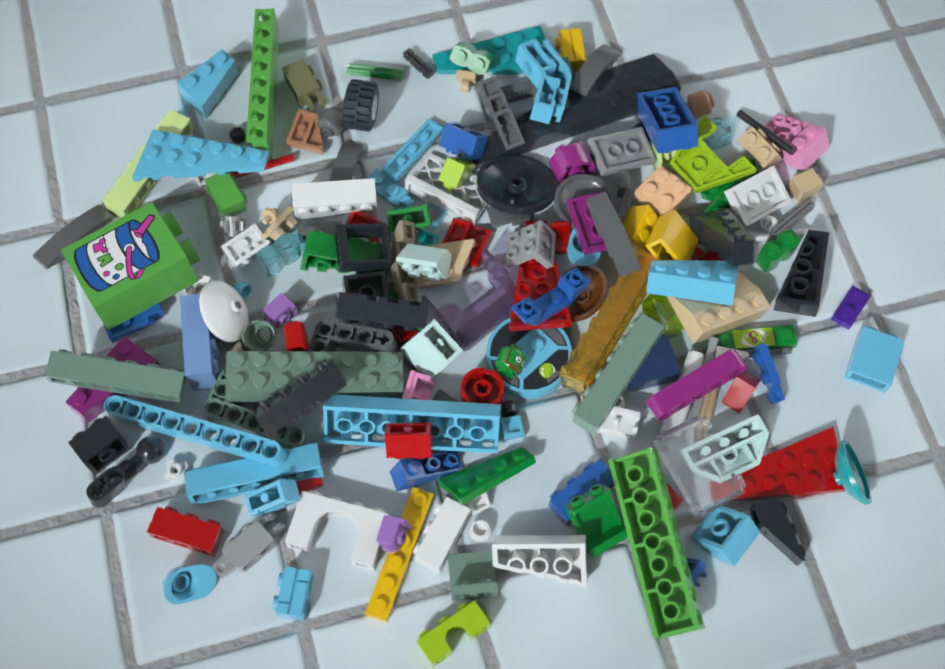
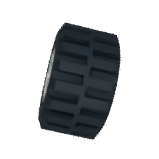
M351 79L343 104V123L346 129L370 132L374 127L379 104V89L376 82Z

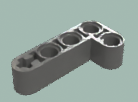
M323 319L315 327L309 344V352H319L321 349H324L323 352H335L336 347L362 352H397L399 345L393 334L388 330ZM370 337L368 341L363 342L366 338Z

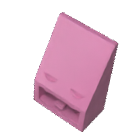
M780 113L765 125L770 131L796 148L795 154L790 155L778 147L781 150L778 154L788 166L805 172L829 148L827 131L824 128ZM765 139L769 144L772 143L769 139Z

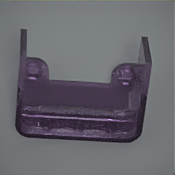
M486 248L482 250V266L488 271V281L493 287L462 311L457 305L452 303L445 304L437 309L425 295L421 297V302H428L427 317L430 320L435 319L463 351L470 350L494 331L499 324L511 317V308L516 289L515 284L506 268Z

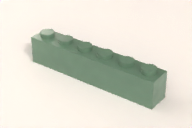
M643 313L639 319H633L628 328L630 332L627 336L623 335L617 344L619 346L618 350L610 353L606 360L607 366L605 369L601 367L596 374L595 379L597 381L595 384L587 387L583 394L585 398L582 403L578 401L572 410L574 414L573 423L594 436L596 435L661 337L664 325Z
M59 349V351L51 350L45 372V377L52 383L177 403L182 402L187 379L185 372L176 367L163 369L156 364L138 365V362L132 360L120 362L108 356H104L101 359L95 358L94 355L89 353H81V355L72 354L71 351Z

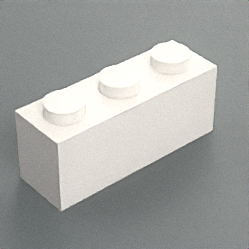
M446 497L444 502L440 501L434 512L436 514L434 521L428 522L424 530L425 538L422 542L418 541L413 551L415 562L437 573L441 572L448 555L451 553L471 515L470 508L462 506Z

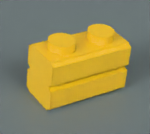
M560 29L558 38H555V49H559L558 54L561 58L568 56L575 72H578L586 61L582 29Z

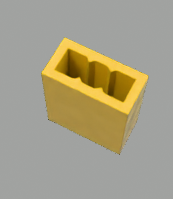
M674 209L658 217L645 246L656 260L690 261L699 239Z

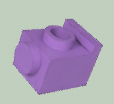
M282 293L263 308L264 320L269 321L276 328L286 324L292 315L295 317L298 315L296 306Z
M384 515L376 541L386 552L395 553L400 551L402 544L406 541V530L411 531L412 526L404 518Z

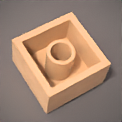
M660 165L636 189L632 203L635 206L649 205L660 217L674 209L678 212L689 200L692 188Z

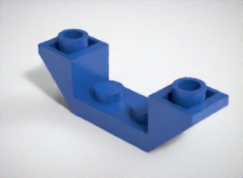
M576 267L560 277L556 288L534 301L528 296L513 305L511 309L525 324L538 326L570 306L590 284V281Z

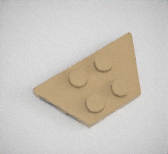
M469 239L427 245L428 247L447 249L452 255L447 280L433 281L426 276L413 278L418 288L460 283L463 270L468 265L469 255L472 248H475L476 241Z

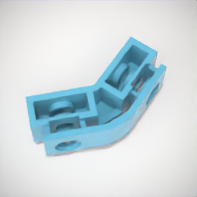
M536 38L519 44L515 61L537 88L530 119L549 124L551 116L557 117L556 122H560L572 78L569 66L547 39L543 40L542 45H540Z

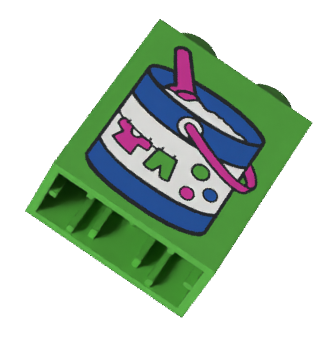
M152 202L61 249L107 330L118 326L198 282L192 265L201 260L189 239L178 244L175 237L183 234L174 215L170 211L161 216Z

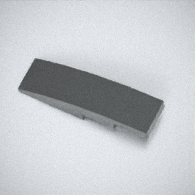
M496 75L478 82V87L506 151L525 144Z
M606 192L587 198L586 202L599 238H603L609 257H613L619 277L641 270L625 228Z
M100 204L94 206L51 237L33 254V258L46 270L66 259L61 249L112 222L113 215Z

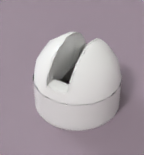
M765 216L761 219L760 226L764 232H771V229L779 222L774 216Z

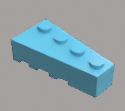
M652 260L648 275L647 293L732 306L739 265L732 266L726 261Z

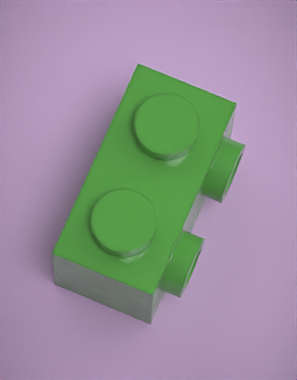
M226 172L225 175L215 174L204 179L207 191L223 219H225V214H240L247 211L245 204L248 202L243 190L239 191L237 188L239 185L234 175L230 176L229 172Z

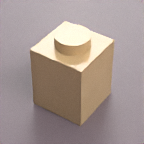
M811 168L792 177L788 189L797 202L800 203L818 194L824 183L821 176Z

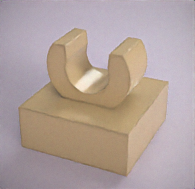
M457 70L456 80L458 83H461V92L469 93L470 84L476 85V73Z

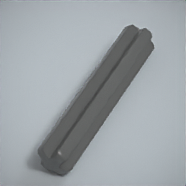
M807 199L771 229V236H774L776 239L780 233L791 229L814 209V202Z

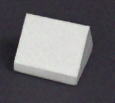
M487 492L466 504L471 509V516L491 507Z

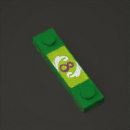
M794 325L735 329L713 336L719 339L717 346L734 348L740 351L753 349L764 343L767 344L769 349H781V347L794 348L797 346Z

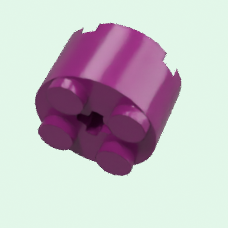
M582 141L568 146H558L555 149V154L549 161V165L559 184L573 175H593L596 170V166Z

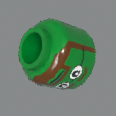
M511 344L500 349L495 365L501 375L513 378L522 373L527 361V356L522 351V347Z

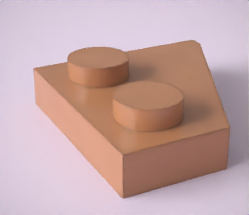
M298 109L286 139L287 146L323 155L324 151L317 113Z

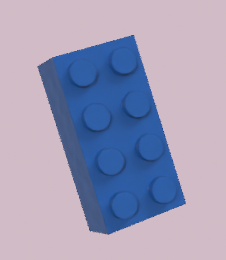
M677 87L637 93L638 115L657 153H669L680 149L688 150L698 146V124Z

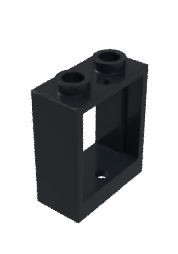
M387 223L336 226L334 241L338 272L386 271L391 263L394 262V252L390 250L391 232L387 230ZM378 237L381 259H349L347 238Z

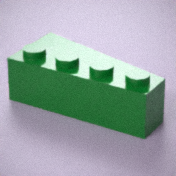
M308 230L303 247L300 270L307 271L308 267L317 268V272H326V269H336L338 271L334 235L325 234L319 230ZM347 238L350 260L381 259L379 242L371 243L360 238ZM359 271V272H356V274L371 273V272H380V271Z

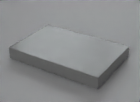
M642 127L591 137L587 141L601 176L653 165L657 161Z

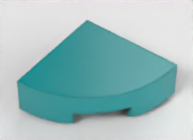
M419 230V244L421 246L437 244L439 235Z

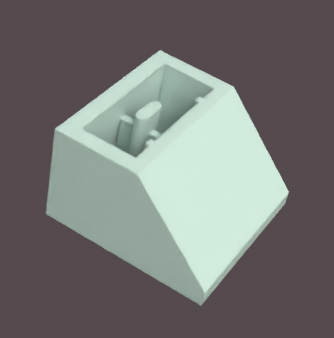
M407 244L397 256L396 261L410 277L420 278V276H426L430 280L440 281V279L447 280L452 255L447 249Z
M435 319L426 323L425 328H421L399 349L421 374L434 377L448 366L463 351Z

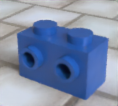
M457 122L445 123L439 146L445 148L447 153L458 154L462 156L463 160L473 162V160L482 159L488 136Z

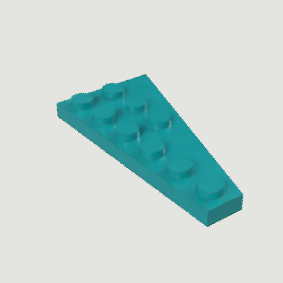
M539 25L472 43V45L477 50L488 51L494 56L488 72H492V74L522 75L524 71L515 61L519 44L536 38L540 45H542L543 40H546ZM453 49L432 54V60L438 74H456L457 70L472 72L468 67L458 66L450 60Z

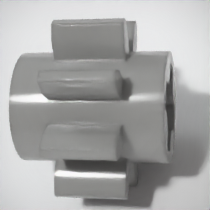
M238 213L225 214V219L220 221L221 231H225L226 236L236 237L242 233L241 231L246 229V219L240 218Z

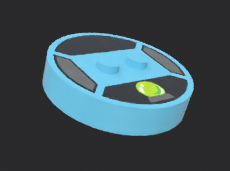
M510 318L499 324L491 334L487 344L486 364L488 370L492 369L501 376L504 382V392L521 399H537L556 391L567 378L572 361L571 344L562 328L508 331ZM516 344L522 347V351L527 356V361L520 375L508 378L498 372L495 361L502 347Z

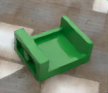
M604 484L592 486L588 492L573 497L568 504L564 505L577 535H586V552L593 558L628 538L626 527L622 523L610 496L612 491Z

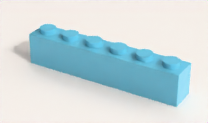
M317 443L292 449H284L287 457L280 466H271L247 458H240L228 463H218L214 466L185 472L187 497L192 506L248 494L279 479H293L296 482L324 477L319 447ZM277 452L271 453L270 457L276 455Z

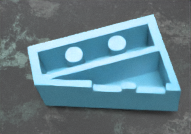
M221 49L177 83L181 96L206 120L210 116L209 113L212 108L220 102L219 98L229 89L238 76L235 60Z

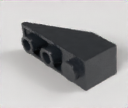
M779 496L754 503L749 511L760 533L796 566L803 563L806 556L805 550L797 541L796 528L793 523L789 522L785 503L781 502Z

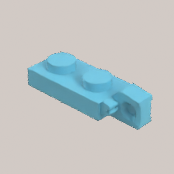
M378 168L366 178H375L376 195L393 208L414 205V201L409 197L410 194L407 190L382 174Z

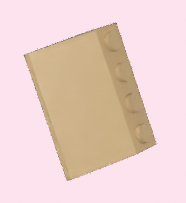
M739 271L737 272L732 306L666 296L693 344L758 320L771 308L762 291Z

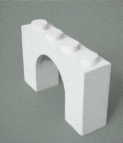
M309 490V492L302 491L285 540L287 547L309 553L316 531L323 521L333 516L347 517L358 527V537L352 553L351 563L353 566L374 571L382 547L376 539L384 515L389 516V514L381 508L373 507V510L365 508L359 502L353 501L351 504L343 502V499L337 496L327 498L314 490Z

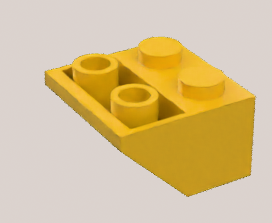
M649 205L629 207L622 224L636 256L650 262L656 260L645 245L659 216Z

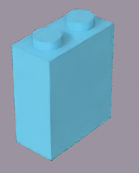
M863 326L857 333L844 378L886 392L892 386L905 340L899 339L893 334L879 332L873 327Z

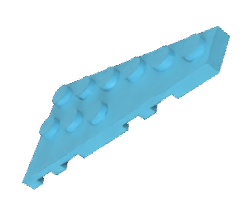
M152 129L132 177L134 182L141 181L142 178L160 180L161 177L168 176L187 178L207 176V173L225 175L226 172L231 171L239 173L263 172L270 155L268 150Z

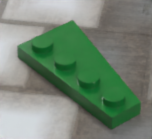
M520 447L439 478L438 481L440 486L463 506L535 464L536 460L533 454Z

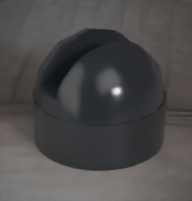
M235 126L230 130L229 137L234 144H241L245 141V131L241 127Z
M506 400L501 404L503 418L515 416L519 413L514 401Z

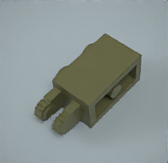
M304 59L282 67L284 79L300 107L307 105L309 111L314 112L315 106L313 102L318 101L322 108L326 106L321 94L323 87L319 79L315 80L314 71L310 64L307 65Z

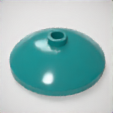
M842 440L839 442L836 450L835 466L837 472H834V478L838 485L842 484L851 497L864 505H868L872 502V496L866 475L850 443L847 440Z

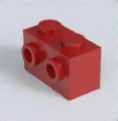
M387 423L385 430L386 458H431L433 448L432 424Z

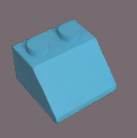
M716 504L690 538L717 560L735 566L759 535L760 531L749 515Z

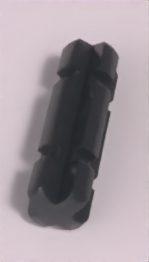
M408 48L403 52V57L419 73H422L426 79L433 76L434 70L430 66H426L427 63L415 54L412 49Z

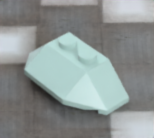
M757 414L690 445L680 452L691 471L717 483H723L760 464L769 431Z

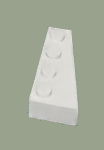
M375 178L292 184L293 209L296 220L356 211L369 212L376 209Z
M586 535L494 537L492 543L493 567L518 573L534 574L535 577H547L556 579L561 583L567 584L569 582L577 584L579 587L587 588Z

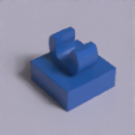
M687 558L693 584L696 587H700L697 578L699 576L707 577L704 571L706 565L701 560Z

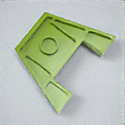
M705 114L697 123L698 146L688 150H678L670 161V167L692 188L695 194L756 173V168L745 156L740 157L727 167L707 146L704 140L717 131V126Z

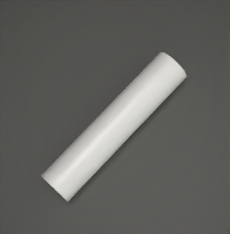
M689 351L679 379L703 366L706 356L697 351ZM690 405L664 419L660 431L663 436L670 439H679Z

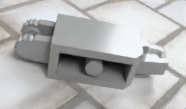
M274 512L269 513L261 521L256 520L254 523H248L244 526L240 535L236 538H230L224 544V548L221 550L223 555L215 562L212 568L221 578H224L236 569L239 572H247L277 546L274 538L285 529L286 525L280 522L267 532L265 528L277 517Z

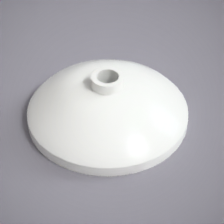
M213 281L203 287L199 298L200 311L207 327L216 337L225 342H236L242 339L243 329L249 324V314L243 298L232 286L225 282Z

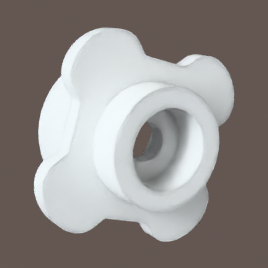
M167 461V470L163 475L166 481L183 482L188 464L185 461Z

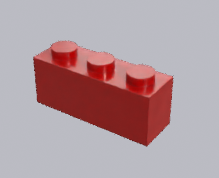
M165 506L164 509L156 508L147 533L154 539L213 557L217 553L225 532L220 523L215 520H199V516L187 512L186 515L178 513L177 509Z

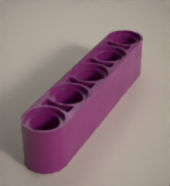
M734 348L730 349L652 395L646 401V404L658 421H662L737 377L747 369L748 365Z

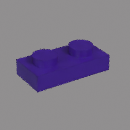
M852 285L831 320L849 330L871 295Z

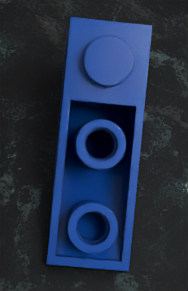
M446 451L432 454L431 458L399 460L389 472L396 491H401L433 482L464 468L457 451Z

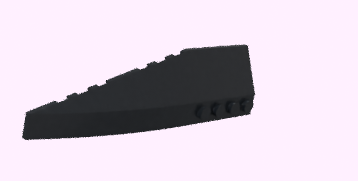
M655 54L607 69L597 79L595 87L586 97L569 88L560 122H556L557 117L551 116L549 124L531 120L532 109L515 119L525 144L506 151L498 131L489 135L482 159H476L472 162L476 164L474 170L481 168L485 162L494 157L508 154L520 155L638 115L637 93L677 87L680 92L681 86L674 73Z

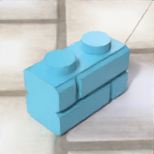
M279 479L245 494V501L250 516H267L271 512H276L290 506V504L299 502L300 495L295 480Z
M285 567L284 573L279 574L277 586L280 587L279 596H274L272 609L275 610L277 616L305 621L314 578L312 571Z

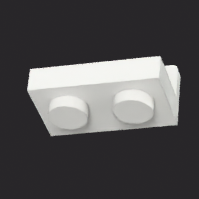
M254 224L223 244L221 249L234 267L240 265L242 268L252 261L250 259L252 255L257 253L260 256L269 250L267 245L271 242L269 239L264 240L260 236L262 232Z

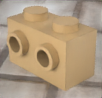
M750 127L737 141L764 170L773 165L776 166L782 160L778 154L781 150L773 142L769 144L765 140L767 136L760 128L756 131L753 127Z

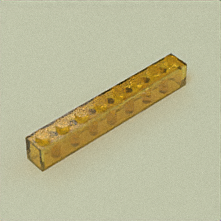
M637 249L635 254L641 270L618 277L616 285L611 287L608 298L599 309L596 317L591 319L587 332L581 335L577 348L571 351L569 361L560 369L559 377L562 387L583 395L587 387L594 382L596 374L603 367L647 294L651 261L656 260L651 253Z

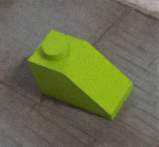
M447 157L438 180L444 182L443 186L448 189L461 188L475 169L476 164L465 161L461 157Z

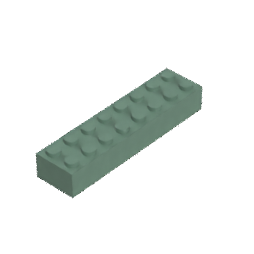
M227 351L226 400L227 402H260L268 396L272 398L278 394L277 391L286 384L291 386L297 382L296 378L304 372L309 374L315 370L316 364L324 359L328 361L331 358L347 380V385L334 395L402 399L404 392L402 352Z

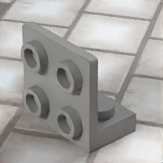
M542 220L508 235L505 266L511 268L534 258L546 269L553 267L556 233Z

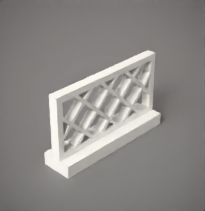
M429 152L412 175L409 174L405 179V189L411 196L425 203L432 202L447 210V214L457 219L471 221L473 226L478 223L479 216L488 205L477 191V176L471 173L468 177L473 182L472 185L454 188V190L448 188L440 190L434 185L444 182L438 179L432 180L431 174L441 172L446 160ZM433 161L439 167L429 169L427 164ZM427 175L429 180L422 181L417 177ZM475 190L477 196L467 197L465 191ZM462 192L463 198L458 199L452 196V193ZM479 201L480 207L476 208L470 205L469 202Z

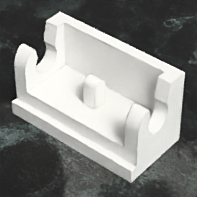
M614 406L598 432L634 440L641 412Z

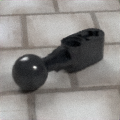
M154 436L141 439L137 444L136 454L131 459L123 460L119 465L108 468L90 483L86 489V494L91 505L97 508L106 506L125 490L128 482L137 475L140 467L144 464L159 462L165 454L163 442ZM113 477H122L117 483L110 482Z

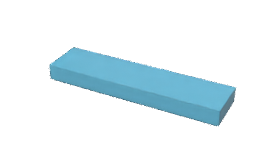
M428 119L381 168V173L398 183L443 133L444 127Z

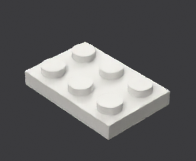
M774 165L724 191L737 219L743 227L792 202Z

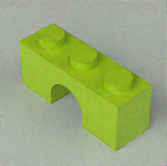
M475 600L471 603L466 601L457 608L458 612L450 617L449 614L444 616L437 622L439 624L432 630L427 628L418 635L417 645L432 668L452 655V650L446 642L447 636L452 631L461 630L472 641L490 628L491 623Z

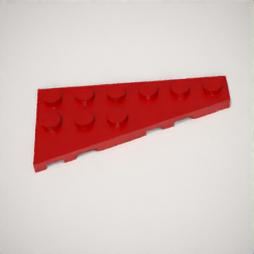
M526 221L525 227L538 221ZM555 253L554 265L548 269L534 258L519 264L513 305L528 296L534 301L558 286L560 273ZM568 307L538 326L525 324L512 310L508 331L570 327L572 320Z
M834 426L762 457L758 466L723 483L710 480L713 503L774 498L777 496L789 497L845 492L846 490L842 484L838 485L834 478V472H837L835 455L838 446Z

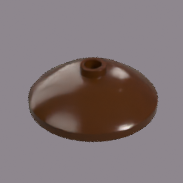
M578 265L561 275L563 276L577 267L590 281V284L568 306L572 322H579L591 317L606 301L609 282L604 272L594 265Z

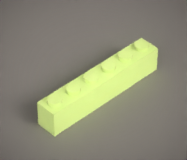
M170 109L167 115L162 117L156 130L190 136L194 131V127L190 118ZM146 143L140 147L136 157L129 162L122 176L118 177L114 187L104 197L103 203L107 210L121 218L137 210L158 181L152 180V178H142L141 181L134 182L132 177Z

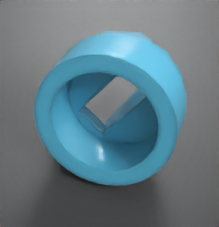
M243 281L237 282L233 287L243 300L248 298L252 292V286Z

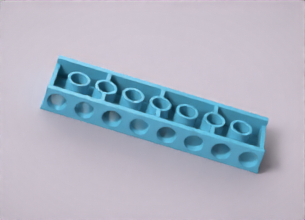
M333 395L323 403L324 443L385 447V438L375 440L372 437H385L387 423H431L432 450L497 453L501 404ZM332 433L341 434V436L336 438L330 437L329 435ZM358 434L362 435L363 437L359 439H354L351 436ZM439 440H448V441H450V443H448V444H441V443H439L438 441H439ZM462 441H469V442H471L472 444H471V445H462V444H460V442H462ZM489 442L493 443L494 445L491 447L483 446L482 443Z

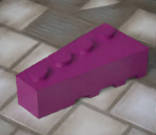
M125 336L107 355L120 362L132 360L138 362V365L156 364L160 366L157 359ZM78 387L65 402L73 412L89 423L105 411L104 403L108 397L113 395L125 397L127 394Z

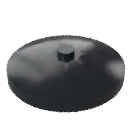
M508 154L494 157L481 166L477 174L476 187L480 197L491 207L509 214L526 215L537 213L547 208L554 201L558 183L553 171L541 161L524 155Z

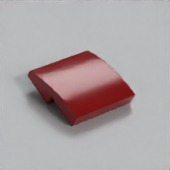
M453 218L442 243L474 239L476 245L471 250L468 265L479 268L494 234L490 229L473 226L471 221Z

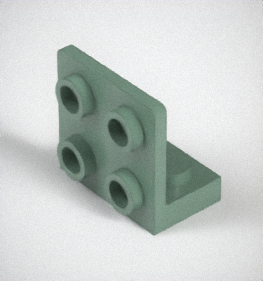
M492 551L448 555L451 601L497 597L498 587L495 567H493Z

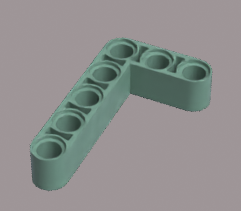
M225 363L204 406L209 420L215 424L270 439L261 425L255 429L251 428L252 424L258 422L256 420L257 412L233 404L234 402H227L226 394L221 395V392L226 389ZM221 408L217 414H211L213 409ZM233 416H241L239 420L231 421ZM291 426L288 429L282 427L279 429L281 430L280 434L273 439L283 449H292L307 444L304 432L295 426ZM294 437L301 438L298 443H291Z

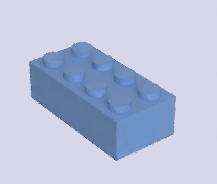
M200 293L180 296L185 376L193 391L212 389L221 372V367H218L217 360H221L220 349L216 344L219 338L209 330L204 322L199 305Z

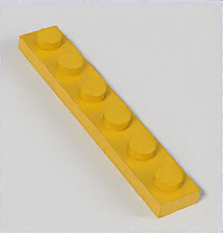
M415 487L412 488L401 517L406 519L412 526L411 531L406 530V541L402 544L400 551L395 553L388 552L365 611L366 616L387 623L433 501V493Z

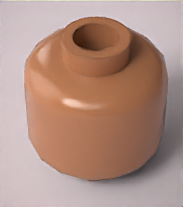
M700 90L687 96L686 105L694 118L710 114L712 108L715 107L711 93H707L705 90Z

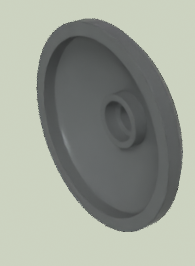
M577 174L568 177L558 186L554 196V207L559 218L563 222H570V227L574 228L566 205L567 199L606 191L608 198L615 208V198L612 190L603 180L588 174Z

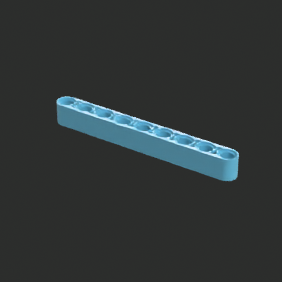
M117 395L108 397L104 403V409L117 421L271 466L282 465L287 457L285 450L275 440ZM197 427V430L194 433H191L192 430ZM217 433L216 437L211 439V436ZM237 438V441L230 445L231 441ZM257 444V447L254 450L250 451V448L253 445ZM277 450L276 455L270 457L271 452Z

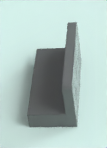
M303 219L301 226H298L300 243H305L308 230H319L325 234L334 235L336 226L343 224L341 221Z

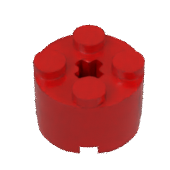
M478 367L466 373L461 383V402L503 403L504 382L496 371Z

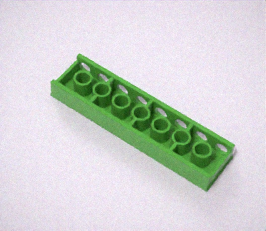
M275 8L255 9L246 142L252 143L253 148L269 151L268 161L272 160L280 35Z
M649 447L646 450L623 457L609 459L654 639H663L704 629L705 624L657 448Z

